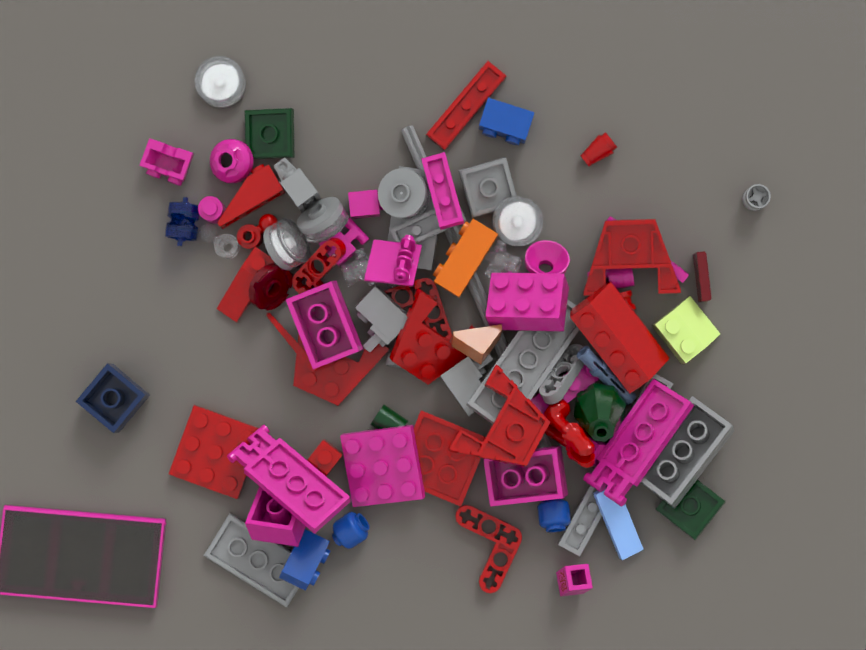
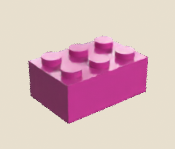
M491 273L485 316L489 326L501 324L502 330L564 331L569 292L565 274Z
M330 281L286 299L313 369L363 350L337 281Z
M561 445L536 448L526 467L483 459L490 506L563 499L568 495Z

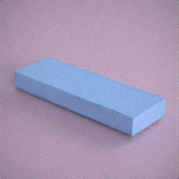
M605 489L602 492L596 491L593 493L619 559L624 560L644 550L626 504L621 507L604 495Z

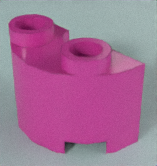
M149 138L139 166L147 169L146 174L160 179V176L163 175L169 177L168 182L181 186L182 182L185 181L194 153Z

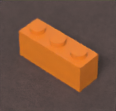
M472 219L470 223L467 221L464 223L458 233L462 236L459 242L451 244L445 254L449 258L444 265L440 263L433 273V276L436 277L434 283L458 298L461 297L498 237V233L475 219Z

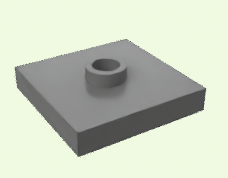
M506 157L458 170L472 218L494 212L501 201L516 196Z

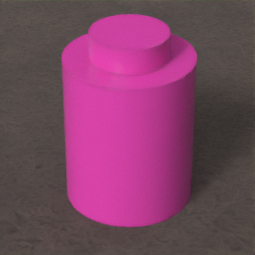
M213 196L203 198L198 205L200 216L211 224H218L217 222L226 210L225 205Z

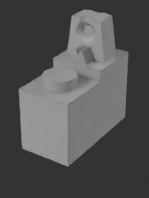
M286 158L281 159L274 165L281 179L279 183L301 212L321 199L317 190L300 168L296 169Z
M377 284L355 306L358 310L356 315L366 324L368 321L372 323L367 331L371 337L363 344V347L369 353L378 344L382 347L386 344L388 345L399 334L400 330H403L408 318L406 316L407 312Z
M490 354L481 365L473 359L466 357L440 376L468 416L475 411L466 406V404L481 384L479 378L486 373L484 366L494 360Z

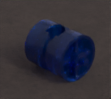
M183 197V202H169L167 216L171 220L166 223L165 237L176 239L178 241L177 246H182L185 240L197 241L198 227L195 225V222L199 221L200 218L198 205L190 204L187 197Z

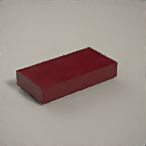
M705 251L696 252L693 254L698 303L707 302L712 299L707 254Z

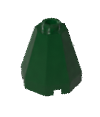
M593 383L588 386L586 391L583 392L582 390L577 393L574 417L594 441L605 442L614 436L623 422L626 400L618 394V390L614 386Z

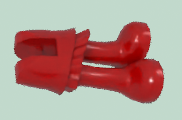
M562 399L558 403L550 404L543 414L550 421L545 434L566 447L569 459L576 461L585 468L593 466L595 463V445L578 423H569L565 419L570 413L568 402Z

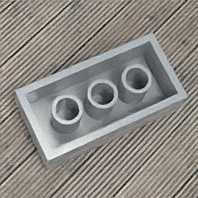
M693 396L689 401L694 404V407L640 482L673 508H676L735 431L732 424Z

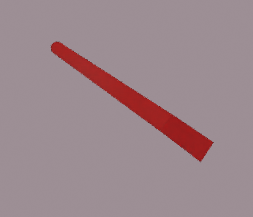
M267 313V318L312 373L315 372L318 368H312L306 351L270 313Z

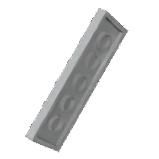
M569 300L567 301L564 331L518 330L494 364V366L498 365L501 367L503 373L518 386V389L527 399H532L579 331V328L570 318L571 309L576 305ZM494 366L466 404V406L491 424L495 421L506 401L505 397L484 386Z

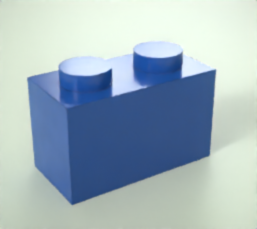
M488 98L479 124V130L483 131V135L491 138H496L497 135L504 137L507 143L513 145L525 144L535 112Z
M304 529L299 546H294L279 578L305 591L309 584L314 586L320 574L316 569L320 562L325 563L330 553V550L326 549L330 541Z

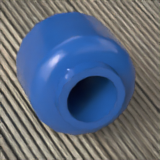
M545 500L538 504L539 525L545 528L546 532L552 533L566 530L565 527L571 523L570 507L566 500Z
M349 512L334 522L332 538L338 546L342 545L347 549L354 548L367 539L368 530L370 529L369 524L362 514Z

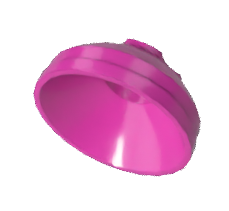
M223 140L211 152V170L223 182L239 183L249 176L253 168V154L250 148L240 140ZM225 153H229L232 156V164L227 168L221 164V157Z
M550 240L533 243L526 250L525 266L529 273L565 274L570 262L567 250L559 243ZM548 264L552 267V271L543 272L539 269V266Z

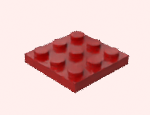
M194 405L169 475L239 499L247 475L244 473V466L237 460L232 463L227 458V455L242 442L250 446L251 444L247 438L259 428Z
M421 410L414 426V434L424 491L461 507L481 458L454 453L448 449L460 429L482 442L485 436Z

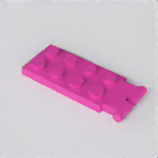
M653 378L614 436L611 437L597 457L599 463L594 471L586 473L583 480L599 492L605 489L604 495L619 506L625 505L627 501L625 495L632 485L636 487L639 485L692 410L694 404Z
M262 425L247 438L251 444L250 446L242 442L227 455V458L232 463L237 460L244 466V473L315 534L351 502L350 496L281 438L275 440L268 434L270 432L268 427Z

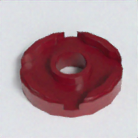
M276 263L262 267L250 283L248 292L252 304L266 311L279 307L289 295L287 291L292 287L290 271L280 268ZM274 283L272 289L268 291L269 287Z

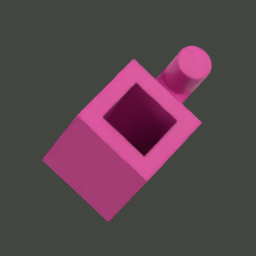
M348 218L343 223L349 230L345 235L338 228L333 231L330 228L320 237L322 240L319 243L320 246L331 238H338L344 242L346 253L337 263L339 267L358 252L351 244L355 239L362 245L369 241V237L351 218ZM332 246V250L328 253L329 256L335 254V246Z

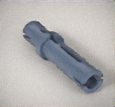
M584 346L579 350L576 357L590 369L589 372L593 377H598L605 385L614 386L618 390V394L626 400V405L634 401L636 394L634 392L629 394L604 360L600 359L589 346Z

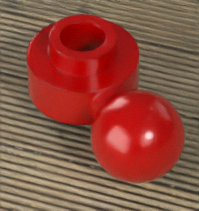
M265 214L259 219V225L247 224L242 226L237 232L238 243L246 249L259 247L262 243L265 229L274 223H278L277 218L272 214ZM251 232L252 238L247 241L245 235Z

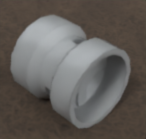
M755 184L743 193L742 203L748 210L758 211L770 202V191L764 185Z

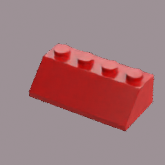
M611 281L571 309L570 318L629 394L648 382L670 359Z

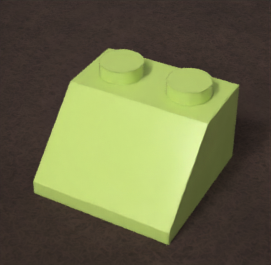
M691 296L652 325L653 329L681 364H686L720 335L719 331Z

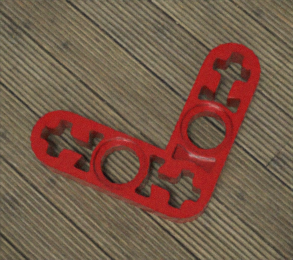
M338 238L329 239L294 274L292 285L299 294L324 284L321 280L346 253L344 242ZM332 246H335V254L328 258L326 254L332 250ZM315 260H319L323 263V272L317 271L315 269ZM304 277L307 279L306 285L302 284Z
M429 278L415 280V290L422 288L421 284L426 282L427 286L431 285L433 289L429 290V296L436 300V306L440 309L439 317L436 319L426 317L424 320L425 324L429 326V323H437L444 319L445 324H440L443 332L447 331L448 335L445 338L451 341V329L434 281ZM400 285L384 291L386 294L391 293V298L402 309L412 306L414 303L410 286ZM399 290H406L409 293V300L404 304L398 303L395 299V295Z
M462 505L455 514L458 524L496 542L479 578V585L484 592L495 593L501 587L521 544L522 534L517 527L471 505ZM469 509L471 510V516L475 518L478 517V514L483 515L478 521L477 529L472 527L475 522L467 520L466 523L462 522L461 511L466 512ZM488 519L493 520L496 524L494 532L489 534L485 533L481 527L482 523ZM500 524L505 526L502 531L510 533L512 530L515 531V536L518 538L516 542L511 541L510 544L507 543V538L501 534L499 539L494 538L499 532ZM499 552L506 554L508 558L507 563L504 566H497L493 561L495 554ZM491 565L495 570L503 571L501 576L496 573L494 581L497 583L496 586L491 585L490 588H486V582L483 579L485 577L489 578L492 574V570H488V567Z

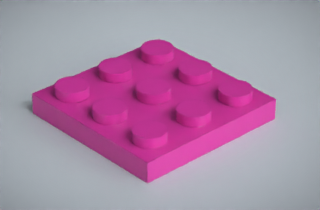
M413 425L343 433L340 435L353 507L425 498Z

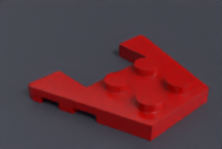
M656 219L605 220L584 289V296L592 295L606 285V269L658 268V294L681 293L680 285Z
M418 288L414 295V303L412 308L409 307L406 315L408 318L403 330L401 329L390 359L429 385L468 356L452 347L451 341L423 323L437 305V302Z
M298 335V344L305 350L300 335ZM378 344L370 353L364 349L359 362L343 357L320 366L313 373L296 354L293 386L339 406L382 357L386 355L389 348Z
M495 365L484 386L505 397L506 401L484 441L482 442L460 429L448 450L454 453L526 467L550 421L530 399L523 395L518 386L503 373L501 367Z

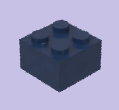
M107 363L75 402L111 432L119 433L148 399L150 394L114 364Z

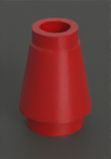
M605 132L601 136L599 134L580 156L590 167L592 164L612 155L617 146Z

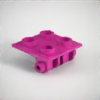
M405 235L401 242L373 240L364 281L414 286L422 245L416 244L412 235Z

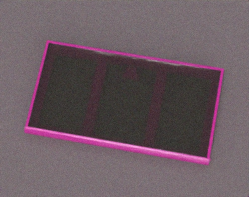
M4 505L0 532V595L157 608L166 519Z

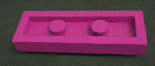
M445 152L422 158L440 230L464 224Z

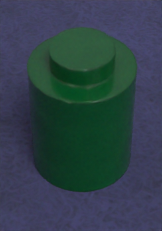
M383 405L370 425L376 429L406 426L408 420L386 405Z

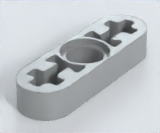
M573 344L568 346L540 386L539 392L546 404H555L561 401L585 365L576 357L579 350L583 348L582 345ZM569 371L565 376L558 377L562 372Z

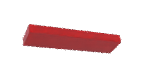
M487 61L428 131L426 136L445 151L507 76L491 62Z

